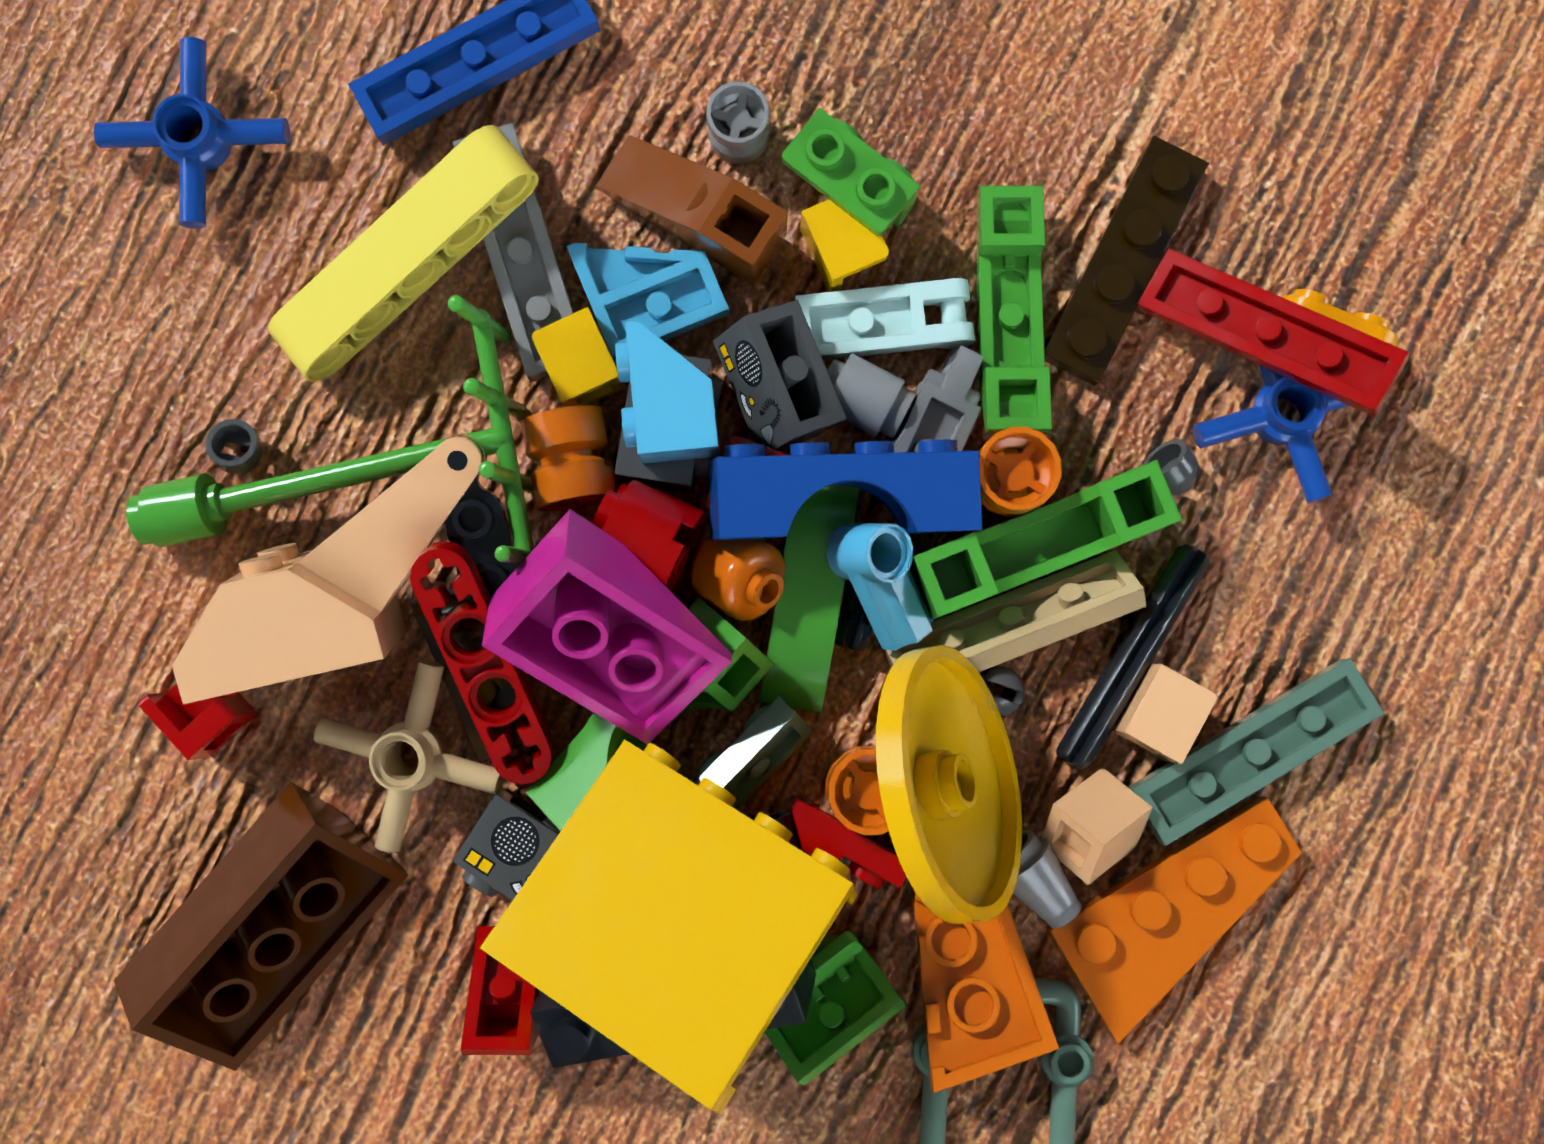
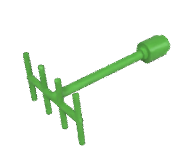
M453 295L448 300V308L472 324L483 381L482 383L475 378H468L464 381L463 389L467 394L487 403L491 423L490 429L463 435L475 438L483 447L485 456L497 455L498 465L490 461L482 462L479 466V473L484 478L502 484L514 547L498 546L495 550V558L499 562L519 566L534 549L524 492L534 493L531 477L520 474L509 415L517 419L522 418L526 413V409L523 404L505 395L495 340L500 343L509 342L511 340V332L491 318L486 310L478 309L459 295ZM446 439L228 488L221 483H217L207 473L145 486L139 494L133 495L128 499L126 505L127 522L133 536L139 543L143 545L153 543L160 548L220 535L226 528L227 520L232 517V512L406 474Z

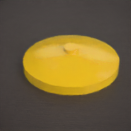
M937 645L909 651L899 657L891 667L882 688L877 713V774L883 811L890 837L908 881L924 905L933 914L952 924L992 920L1005 909L1014 892L1020 868L1022 849L1020 790L1014 757L1005 725L995 700L980 673L958 650L945 645Z

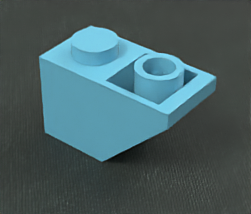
M640 321L625 322L627 342L615 344L619 382H631L633 407L621 409L625 447H637V454L643 464L719 457L720 449L712 380Z

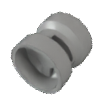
M738 81L721 85L712 93L707 103L706 119L708 137L713 151L721 159L732 164H745L758 158L764 152L769 142V105L765 95L756 86ZM749 128L745 134L740 135V133L745 132Z

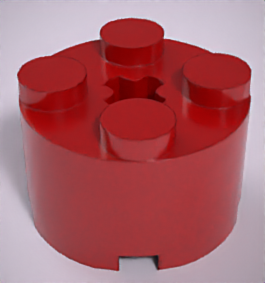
M633 480L628 485L623 483L617 493L611 490L606 493L598 507L593 524L626 545L675 595L702 534V531L695 527L706 520L707 512L637 480Z

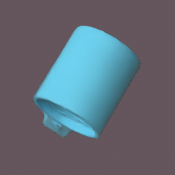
M846 523L837 527L831 534L827 544L829 567L839 578L851 581L882 649L897 651L909 644L920 642L933 631L930 625L933 620L910 571L913 561V546L908 533L899 525L888 523Z

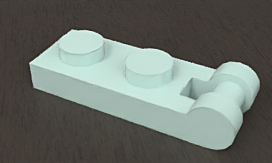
M964 278L795 296V300L799 301L822 360L849 358L851 353L860 357L932 348L955 349L960 348V345L966 347L976 343L973 322H968L966 318L965 303L970 300L968 280ZM924 306H939L942 323L926 325Z

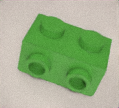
M820 107L782 153L784 165L876 236L883 235L891 224L898 228L914 208L920 185L914 181L911 174L898 162L890 158H884L867 145L861 135L849 124L841 120H835Z
M846 931L840 936L834 933L824 937L811 957L816 978L806 1022L766 1029L764 1032L797 1083L803 1086L907 1006L863 943L850 931Z

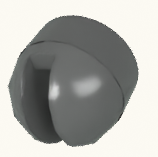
M239 419L224 420L216 424L206 437L205 448L210 459L219 469L232 475L246 474L253 470L262 457V442L252 426L245 421ZM224 446L233 450L246 452V454L240 457L224 454L222 451Z
M1180 439L1170 440L1161 444L1148 455L1143 463L1144 465L1154 460L1158 461L1172 495H1181L1191 490L1200 472V465L1195 454Z
M991 667L980 672L985 683L989 681L1015 691L1013 702L1007 701L1000 696L992 695L1001 717H1006L1016 712L1024 699V685L1021 678L1013 670L1006 667Z

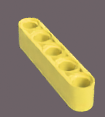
M487 125L475 130L290 299L271 318L268 324V332L306 380L316 382L331 376L350 361L520 206L537 186L539 179L537 173L498 126Z

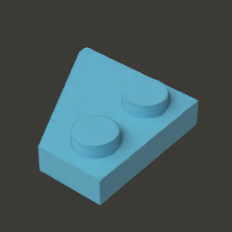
M573 243L566 246L614 362H616L615 344L627 342L625 322L640 321L663 341H667L730 315L728 305L705 251L675 249L669 253H658L651 248L625 246V250L588 248L587 243Z

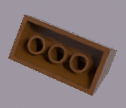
M291 782L114 979L131 1030L236 1071L408 877L407 872L387 852L375 848V842L339 809Z

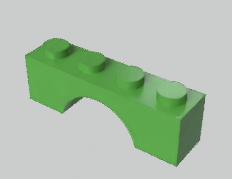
M1154 460L1017 518L973 532L913 556L910 571L933 620L1182 521V518L1157 460Z
M698 598L688 610L732 653V663L676 717L699 708H716L733 712L774 665L746 637L701 598ZM594 713L588 719L585 727L562 753L551 761L550 767L544 776L538 779L526 793L561 832L624 739L644 751L648 744Z

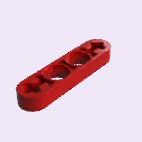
M447 541L433 543L422 551L412 566L410 575L412 589L494 768L501 777L511 783L521 785L534 783L542 778L550 767L554 750L552 734L523 670L484 647L480 650H466L460 647L454 640L452 629L457 621L473 618L479 620L484 625L486 624L490 595L474 559L465 548L457 543ZM434 559H440L444 567L457 566L460 573L452 582L456 597L460 602L470 594L473 596L474 601L461 603L447 614L442 613L440 608L447 607L452 598L442 581L431 583L427 577L435 566ZM490 678L504 679L515 689L516 700L507 708H491L480 698V684ZM522 714H525L527 718H521L517 726V732L521 741L526 747L538 746L535 750L533 763L527 764L521 755L509 756L514 744V736L508 724ZM498 726H503L499 731H497L494 728Z

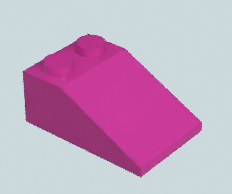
M571 509L568 510L490 597L482 641L484 648L646 744L650 743L732 663V653L626 545Z

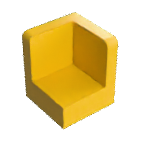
M828 199L801 211L800 231L828 292L840 291L844 278L887 259L889 249L883 236L874 235L831 200Z
M588 307L532 333L534 345L565 407L590 405L626 388L624 382H619L617 367Z

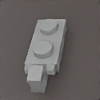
M960 345V348H953L940 373L933 369L928 370L923 381L919 382L915 391L916 396L894 437V453L918 452V442L943 439L957 440L958 451L963 450L982 408L977 406L981 393L970 387L984 356ZM871 494L868 495V497H870V498H872V499H874V500L880 502V501H879L876 497H874L873 495H871Z

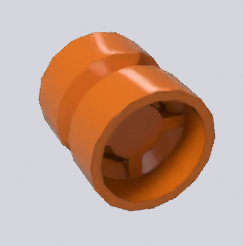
M594 405L562 407L533 414L521 421L526 455L529 459L539 463V467L530 475L536 509L538 511L552 512L600 504L609 490L618 492L613 463L601 458L600 451L609 444L601 407Z
M1009 427L995 433L980 448L981 512L997 520H1011L1032 512L1044 504L1056 492L1062 477L1061 458L1055 444L1042 432L1029 427Z
M855 746L843 751L831 763L825 777V795L835 817L847 829L862 835H882L889 832L879 789L876 747Z

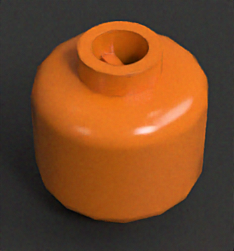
M710 536L698 546L694 553L691 568L692 587L699 598L729 617L738 621L753 620L765 614L779 601L784 589L785 561L777 548L762 539L711 541Z

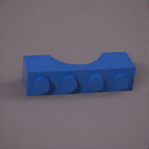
M957 440L918 442V452L894 453L893 441L855 443V454H830V443H797L790 445L791 455L765 456V445L736 444L725 446V457H716L708 463L711 541L777 539L786 537L791 523L802 504L818 490L835 485L855 487L876 497L889 510L897 525L905 529L908 534L964 533L982 530L979 451H958Z

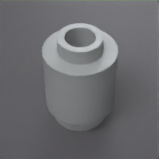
M851 353L845 364L834 359L827 372L847 418L845 421L875 437L881 432L894 438L916 393L903 387L905 380Z

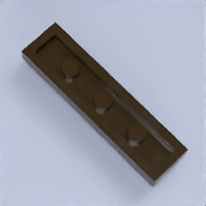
M1156 136L1151 138L1044 348L1045 362L1093 386L1100 382L1138 306L1137 303L1152 279L1209 162Z

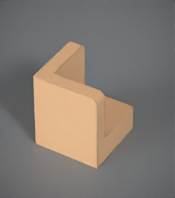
M1150 664L1111 731L1166 762L1183 764L1210 714L1217 696L1212 691L1163 664Z
M1100 769L1053 803L1042 838H1046L1049 841L1057 859L1089 885L1137 846L1153 807L1107 770Z

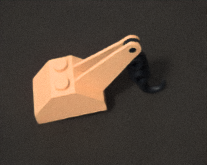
M463 434L446 439L314 550L299 553L297 544L290 543L257 552L258 557L240 562L241 572L219 585L172 664L183 704L384 659L407 632L397 593L411 574L412 566L419 555L431 545L444 525L449 542L457 543L465 548L474 559L491 597L518 565L499 562L495 558V550L498 546H514L502 502L493 492L483 488L479 482V466L482 462H485V452L481 444L475 438ZM456 566L457 574H459L460 571ZM472 595L466 596L469 602L474 601Z

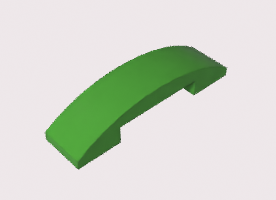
M980 186L976 256L978 354L984 356L979 367L986 433H997L1009 427H1029L1039 432H1050L1052 430L1050 367H1045L1041 274V253L1045 247L1043 186Z
M835 485L818 490L802 504L791 523L783 557L786 565L783 577L784 589L779 601L775 605L767 658L774 665L763 677L760 703L772 704L780 696L791 708L822 713L845 580L836 576L829 567L827 544L831 534L837 527L846 523H854L859 493L858 488Z

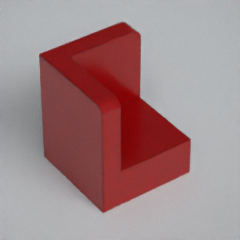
M177 683L168 692L146 694L137 703L187 760L212 757L258 715L239 692L183 704Z

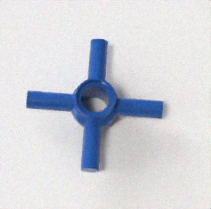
M184 37L180 39V94L163 100L154 112L153 121L95 123L94 138L99 148L161 147L168 157L180 164L179 225L186 228L200 229L206 227V171L213 170L222 165L228 158L232 145L289 144L291 133L289 122L286 118L224 119L222 114L213 105L206 102L207 43L199 38ZM203 124L200 134L194 140L184 143L187 131L195 125Z
M1259 365L1265 386L1256 395L1252 408L1193 425V435L1198 447L1201 449L1253 433H1257L1261 439L1270 444L1287 445L1306 502L1309 504L1333 496L1312 435L1321 426L1326 412L1349 405ZM1278 398L1287 399L1297 407L1300 415L1299 422L1289 421L1280 414L1277 407Z

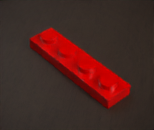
M1171 249L1167 250L1137 303L1141 312L1373 417L1377 415L1409 358V352Z

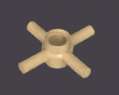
M418 661L404 722L392 725L382 734L327 718L320 719L315 728L314 741L316 743L368 757L373 777L380 785L388 789L374 845L375 848L381 851L391 853L400 851L414 791L430 785L436 778L494 795L500 792L504 782V778L499 775L494 767L448 754V745L445 737L436 727L430 725L444 670V665L435 661ZM403 742L410 744L417 752V770L409 768L403 762L400 752Z

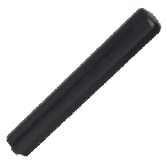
M1188 544L1180 545L1174 551L1146 598V607L1141 608L1056 749V754L1068 764L1081 770L1090 767L1208 569L1210 557L1203 551Z

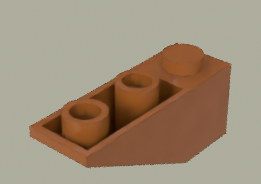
M631 135L627 137L596 185L599 191L697 251H705L709 259L753 286L787 235L788 211L730 176Z

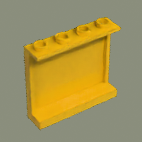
M624 739L480 949L705 1107L721 1114L736 1091L731 1086L844 904L848 902L852 905L857 895L854 884L846 879L851 870L837 858L819 848H816L812 855L809 856L789 843L793 834L770 816L759 812L755 819L752 820L732 807L737 799L714 781L703 777L700 783L696 785L677 773L682 766L681 763L658 746L648 743L644 751Z

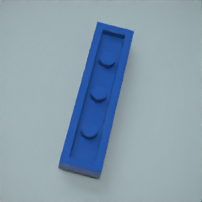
M506 0L348 83L375 135L384 146L600 32V27L587 0Z

